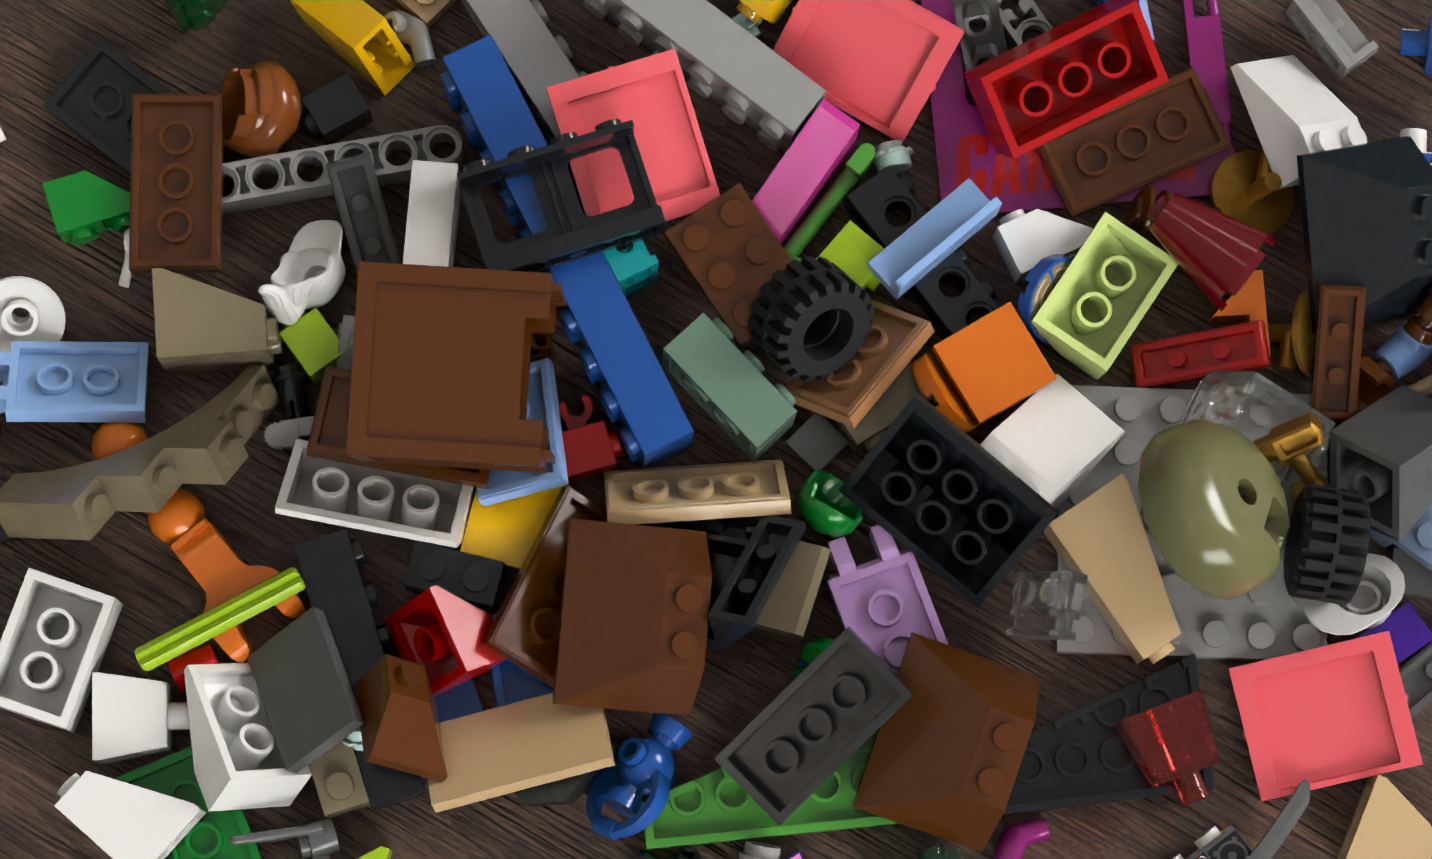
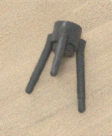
M330 817L303 826L248 833L230 838L232 845L257 843L258 845L296 839L302 859L311 857V859H330L329 855L340 852L337 835Z

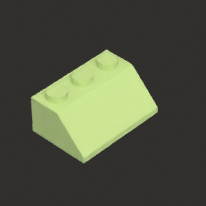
M1105 212L1031 323L1062 357L1098 380L1109 370L1176 269L1178 263L1172 256Z

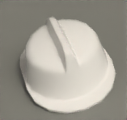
M1372 553L1367 554L1360 585L1348 604L1341 605L1303 599L1304 614L1310 623L1319 630L1334 635H1351L1364 629L1374 628L1382 624L1402 600L1405 591L1404 574L1398 565L1389 558Z

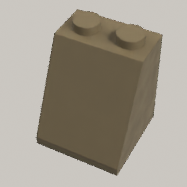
M152 268L156 358L168 376L245 370L249 365H264L265 368H276L275 354H283V340L279 334L282 330L281 327H278L277 318H270L265 305L163 268Z
M803 541L798 542L750 632L796 647L799 646L810 618L831 549Z

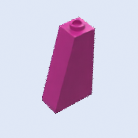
M825 99L819 104L752 200L781 245L855 146L861 124Z

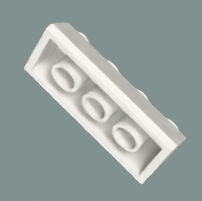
M296 439L275 505L276 514L457 548L462 543L472 506L474 487L307 456L306 452L308 441Z

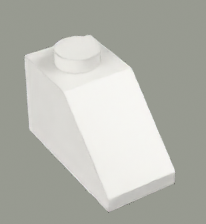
M1018 209L999 220L1001 225L997 227L993 239L1015 284L1025 280L1029 271L1045 257L1052 254H1061L1074 258L1093 228L1040 209H1035L1026 214L1023 209Z

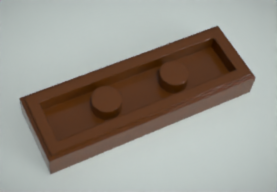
M1319 283L1309 412H1312L1320 420L1346 421L1356 415L1367 290L1365 286Z

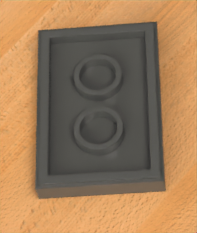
M316 607L310 608L247 657L287 771L297 774L364 724L323 610Z

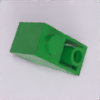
M86 170L42 183L57 234L64 244L71 242L72 245H83L96 240L98 233L115 229L116 232H125L130 228V192Z

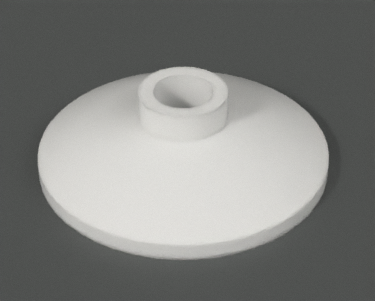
M12 276L0 279V351H11L12 341H60L65 329L66 315L58 295L43 282L30 277ZM18 307L24 308L29 311V315L21 318L16 316L13 310Z

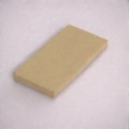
M781 459L604 472L607 522L635 525L791 514V499L783 460Z
M553 693L439 723L447 778L443 782L427 778L431 805L435 813L614 766L615 762L604 708L552 704Z

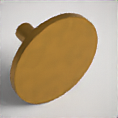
M1245 150L1232 154L1218 165L1211 179L1210 198L1212 206L1220 207L1222 213L1271 234L1280 229L1289 219L1294 206V188L1292 186L1279 189L1282 183L1281 178L1278 174L1272 172L1264 150L1262 152Z
M1307 288L1297 299L1292 324H1268L1270 342H1280L1277 369L1288 372L1295 371L1297 361L1300 370L1306 376L1312 377L1315 334H1312L1309 291Z

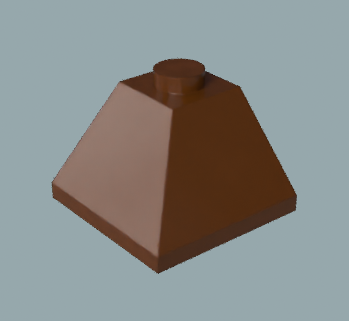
M385 654L355 683L357 704L364 720V724L360 726L365 761L443 782L447 778V770L438 711L425 666Z

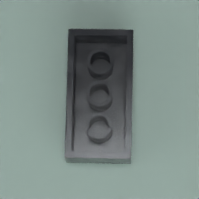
M848 626L714 759L780 826L913 695L914 691Z

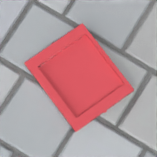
M799 0L797 5L792 8V14L773 51L825 89L824 99L894 140H901L903 143L929 95L936 89V83L965 31L911 0Z
M675 48L615 67L609 66L605 70L546 87L560 135L569 132H576L578 136L595 131L594 127L611 119H620L621 123L633 121L634 136L657 206H661L665 221L694 213L720 196ZM608 148L575 158L569 162L586 216L602 214L628 206L633 202L634 195L618 150Z
M1389 631L1228 668L1243 727L1242 735L1246 739L1261 802L1292 795L1298 784L1304 780L1309 782L1310 790L1423 764L1407 703L1408 696L1404 691Z

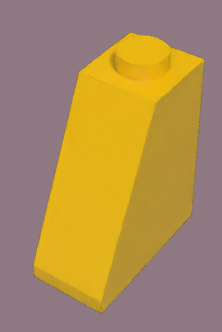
M289 0L303 21L384 96L415 67L412 58L385 17L363 0Z

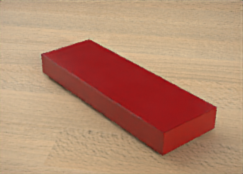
M1262 320L1130 345L1137 388H1156L1271 366L1265 324Z

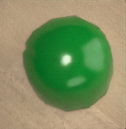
M818 469L812 472L798 494V507L803 518L817 533L831 537L851 534L862 521L863 516L861 514L863 511L838 491L844 484L841 479L829 472Z

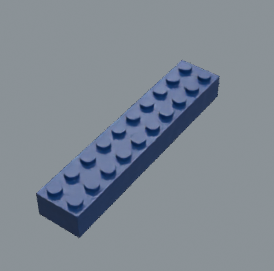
M488 35L442 57L445 72L439 75L443 84L441 89L451 110L455 111L460 108L462 113L459 116L463 123L461 125L463 134L472 150L480 148L479 156L481 159H489L492 163L508 158L507 154L510 151L522 146L532 145L534 150L548 146L492 35ZM524 174L490 184L491 188L499 185L501 189L499 195L502 200L500 205L511 227L519 225L521 229L519 235L521 238L540 233L546 229L547 221L532 177ZM603 252L540 271V273H552L553 283L562 284L566 298V307L560 306L562 309L559 311L562 318L559 320L561 327L570 344L579 343L582 349L579 351L582 358L579 361L591 384L596 381L599 382L602 388L600 390L602 398L599 400L610 423L618 421L623 430L620 431L622 436L620 442L629 461L633 463L638 460L642 469L650 468L691 448L694 430Z

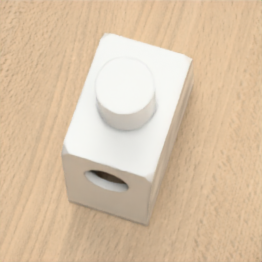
M92 672V761L98 764H107L172 750V730H190L187 702H172V686L167 682Z

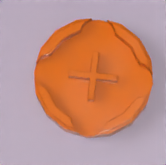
M928 352L921 355L919 359L913 362L912 371L923 396L925 395L928 398L933 395V402H938L939 404L935 408L965 433L976 428L977 423L937 357Z

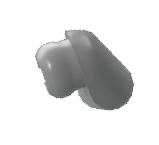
M400 10L390 11L384 15L398 39L410 46L416 67H425L436 62L429 29L423 20Z

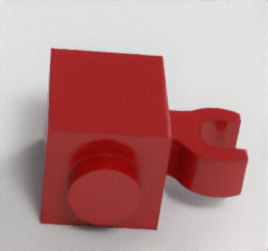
M587 395L582 396L584 412L580 416L570 415L565 402L559 403L560 419L568 430L562 432L569 484L603 475L606 471L617 470L615 458L623 456L615 430L607 432L604 420L588 424L593 415V404Z

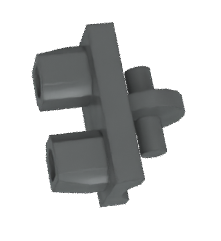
M952 0L956 26L965 31L960 40L966 71L1008 51L998 0Z

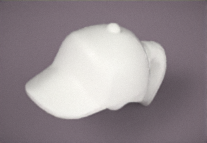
M318 220L303 226L294 237L289 251L281 257L278 269L271 275V284H264L259 287L258 292L261 294L268 311L277 318L278 322L285 325L295 324L305 310L324 306L339 291L344 281L346 270L341 256L343 227L338 221Z

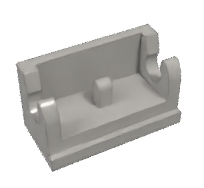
M1293 0L1285 12L1338 81L1378 52L1379 46L1373 40L1369 43L1336 0Z

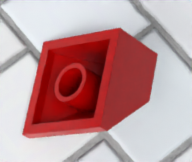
M437 585L429 587L384 619L401 658L425 666L434 697L489 671L507 659L483 644L494 622L491 615Z

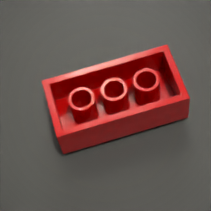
M1109 0L963 73L996 153L1012 159L1169 81L1137 0Z

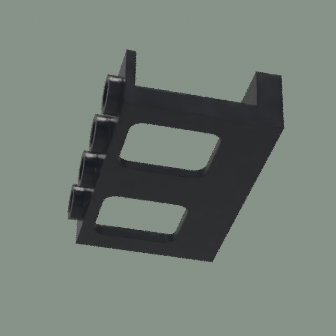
M620 119L607 120L596 125L594 132L578 136L576 132L565 133L553 138L551 145L535 150L532 145L522 146L510 151L507 154L508 158L492 163L489 159L476 160L465 165L463 172L457 173L458 185L485 269L540 272L665 233L666 221L661 206H657L634 136L632 120L621 123ZM614 148L620 153L634 200L628 206L595 216H586L581 210L568 170V163L578 157ZM519 175H529L534 181L547 221V227L540 233L511 242L500 243L494 237L481 191L487 185Z

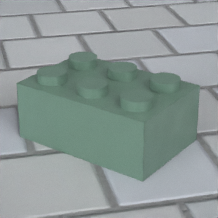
M703 312L663 348L662 368L750 461H756L792 428L797 410L793 407L796 400L783 385L777 383L773 386L761 374L765 371V368L754 354L749 350H746L743 354L731 342L734 335L719 318L715 317L711 321Z

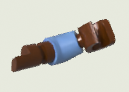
M1432 288L1416 309L1419 314L1418 316L1413 315L1407 323L1399 324L1391 336L1372 355V358L1369 356L1361 357L1357 399L1358 412L1392 392L1395 381L1420 367L1432 353Z

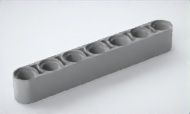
M436 125L223 163V181H230L234 184L232 193L223 197V215L334 195L326 163L370 152L379 187L410 182L412 160L456 163L458 168H460L464 160L462 139L454 128L447 125ZM440 142H448L455 147L454 153L447 158H438L431 151ZM396 150H405L411 154V158L405 165L394 166L387 161L389 155ZM316 165L323 169L321 177L313 182H306L300 178L302 170L307 166ZM273 173L279 177L277 184L273 188L262 190L256 186V182L261 175Z

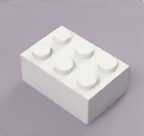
M28 568L0 640V708L75 734L92 689V672H98L123 604L115 597Z

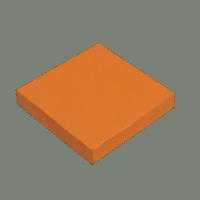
M1011 302L1006 303L932 347L934 354L978 425L1057 379Z

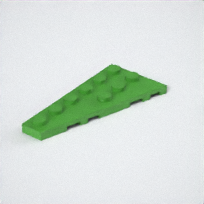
M877 731L780 826L722 767L670 790L664 809L644 829L646 850L900 824L852 807Z

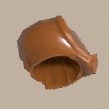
M264 61L250 65L245 69L230 68L221 88V94L224 96V145L249 158L276 154L281 146L295 133L302 113V99L296 81L278 62Z

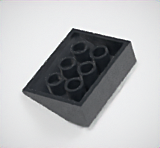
M918 393L913 396L838 490L976 607L982 604L1059 513L1055 507Z

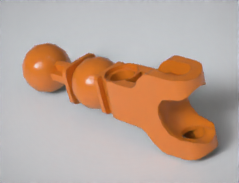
M105 422L93 436L91 443L92 455L95 460L141 443L148 439L138 423ZM182 485L158 513L143 512L148 515V525L153 535L162 542L171 544L170 548L205 591L207 602L204 613L281 573L267 566L247 565L214 524L205 518V510L200 498L192 491L183 489ZM298 593L275 605L284 615L292 619H297L307 611L306 604ZM242 623L213 637L229 657L238 663H244L253 652V645L247 639Z

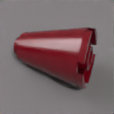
M1176 192L1171 199L1162 194L1146 215L1153 221L1148 228L1149 231L1208 300L1220 311L1224 310L1228 305L1221 300L1224 294L1228 292L1235 296L1266 256L1265 253L1259 250L1262 244L1265 242L1267 245L1273 246L1276 241L1275 237L1265 231Z

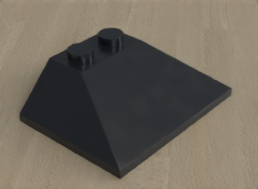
M1403 136L1297 155L1312 334H1315L1319 283L1365 286L1367 290L1364 325L1418 314L1416 309L1432 288V166L1410 136Z
M772 515L635 524L706 532L712 572L706 649L717 652L722 651L753 629L806 529L804 521Z

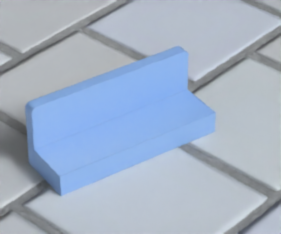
M968 178L870 260L867 267L897 300L998 214L1002 202L997 196L990 201L973 181Z

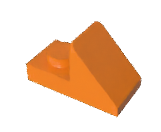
M1255 270L1235 296L1231 295L1225 302L1228 304L1222 311L1218 310L1206 325L1242 324L1262 320L1265 324L1271 358L1263 270Z

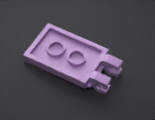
M878 524L870 527L869 537L878 559L867 563L855 565L845 536L827 542V548L831 549L829 558L835 574L829 576L830 580L827 581V587L843 629L845 630L850 626L897 674L911 632L947 645L949 644L914 554L911 551L906 553L905 549L898 551L893 536Z

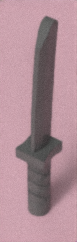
M1304 780L1298 784L1265 835L1250 855L1245 856L1243 859H1271L1309 804L1310 784L1308 781Z

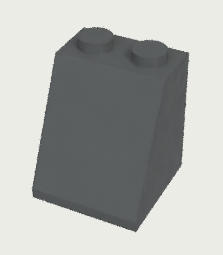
M1404 385L1396 388L1330 431V487L1364 492L1370 509V525L1398 540L1407 535L1432 504V399Z

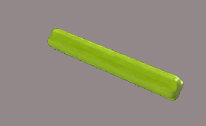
M290 567L136 648L134 651L136 660L143 670L150 671L305 589V582L300 572L296 568Z

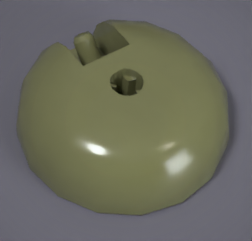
M1193 419L1154 434L1141 454L1138 489L1144 519L1161 554L1183 580L1211 597L1232 600L1262 586L1270 580L1281 561L1280 550L1283 547V542L1291 522L1285 492L1271 463L1252 440L1235 428L1221 423Z

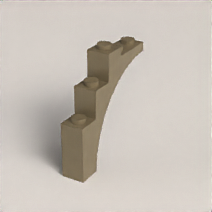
M249 365L227 388L203 407L170 428L141 443L109 456L72 467L45 472L14 473L0 489V524L9 538L92 540L116 511L158 513L182 484L225 485L249 457L244 444L280 402V398L265 366Z

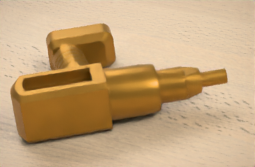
M1312 412L1270 429V434L1253 441L1270 463L1278 460L1282 469L1292 466L1302 479L1293 483L1290 490V498L1294 504L1299 493L1308 483L1330 487L1325 476L1317 471L1305 455L1306 452L1324 445L1322 422Z

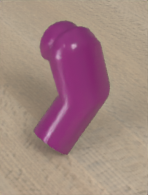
M1045 818L1005 828L993 849V859H1021L1027 845L1049 840L1050 835Z

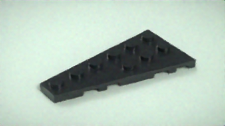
M1195 654L1033 730L1003 815L1215 789Z

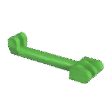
M864 143L859 146L847 161L844 171L783 246L792 261L796 260L799 263L802 261L798 257L853 186L857 182L860 183L872 168L875 159V148L873 145Z

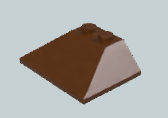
M569 519L552 704L690 716L704 672L712 572L705 531Z
M911 632L897 675L914 693L878 729L852 807L983 852L1005 812L1035 723L1041 677Z

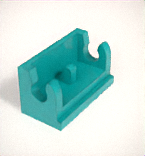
M643 240L633 242V248L627 246L626 249H622L620 252L616 248L603 252L625 297L658 281L659 261L655 254L652 256L649 254Z

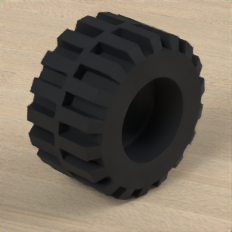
M812 256L803 257L800 263L793 260L787 263L786 269L775 271L771 275L773 277L768 284L764 282L759 289L761 294L759 298L754 299L751 306L755 312L749 316V326L753 328L750 331L752 340L757 343L756 346L791 378L795 380L800 378L803 382H811L814 378L820 381L827 379L831 372L837 374L843 370L844 364L848 361L852 362L858 356L856 352L860 347L863 348L868 340L865 337L866 333L872 330L873 321L870 317L874 314L873 305L869 303L871 298L868 293L833 262L831 263L823 257H819L816 260Z
M1308 483L1299 493L1290 517L1291 522L1286 537L1284 553V581L1286 589L1291 597L1346 605L1351 601L1360 585L1368 553L1370 509L1367 497L1364 492Z

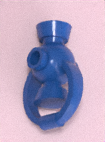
M653 713L648 732L651 734L650 738H629L622 743L618 750V758L614 760L615 765L606 767L596 777L587 796V815L592 823V830L595 833L613 840L628 837L648 827L660 815L669 798L670 789L675 782V760L671 750H679L693 737L692 733L684 725L664 713ZM620 780L623 781L620 785H616ZM643 794H645V795H648V794H649V796H648V798H647V800H646V802H645V804H644L643 801L641 800L642 795H643ZM603 802L629 819L624 822H618L601 815Z

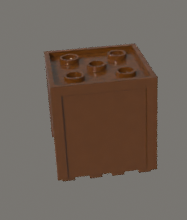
M359 261L346 455L367 463L546 473L547 464L556 465L555 455H553L551 450H547L549 430L543 429V421L526 420L532 332L555 334L557 306L566 307V298L562 284L553 283L552 273Z

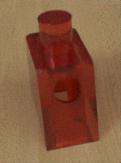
M1202 689L1114 724L1120 737L1153 788L1173 781L1183 806L1209 797L1199 770L1219 763V757Z

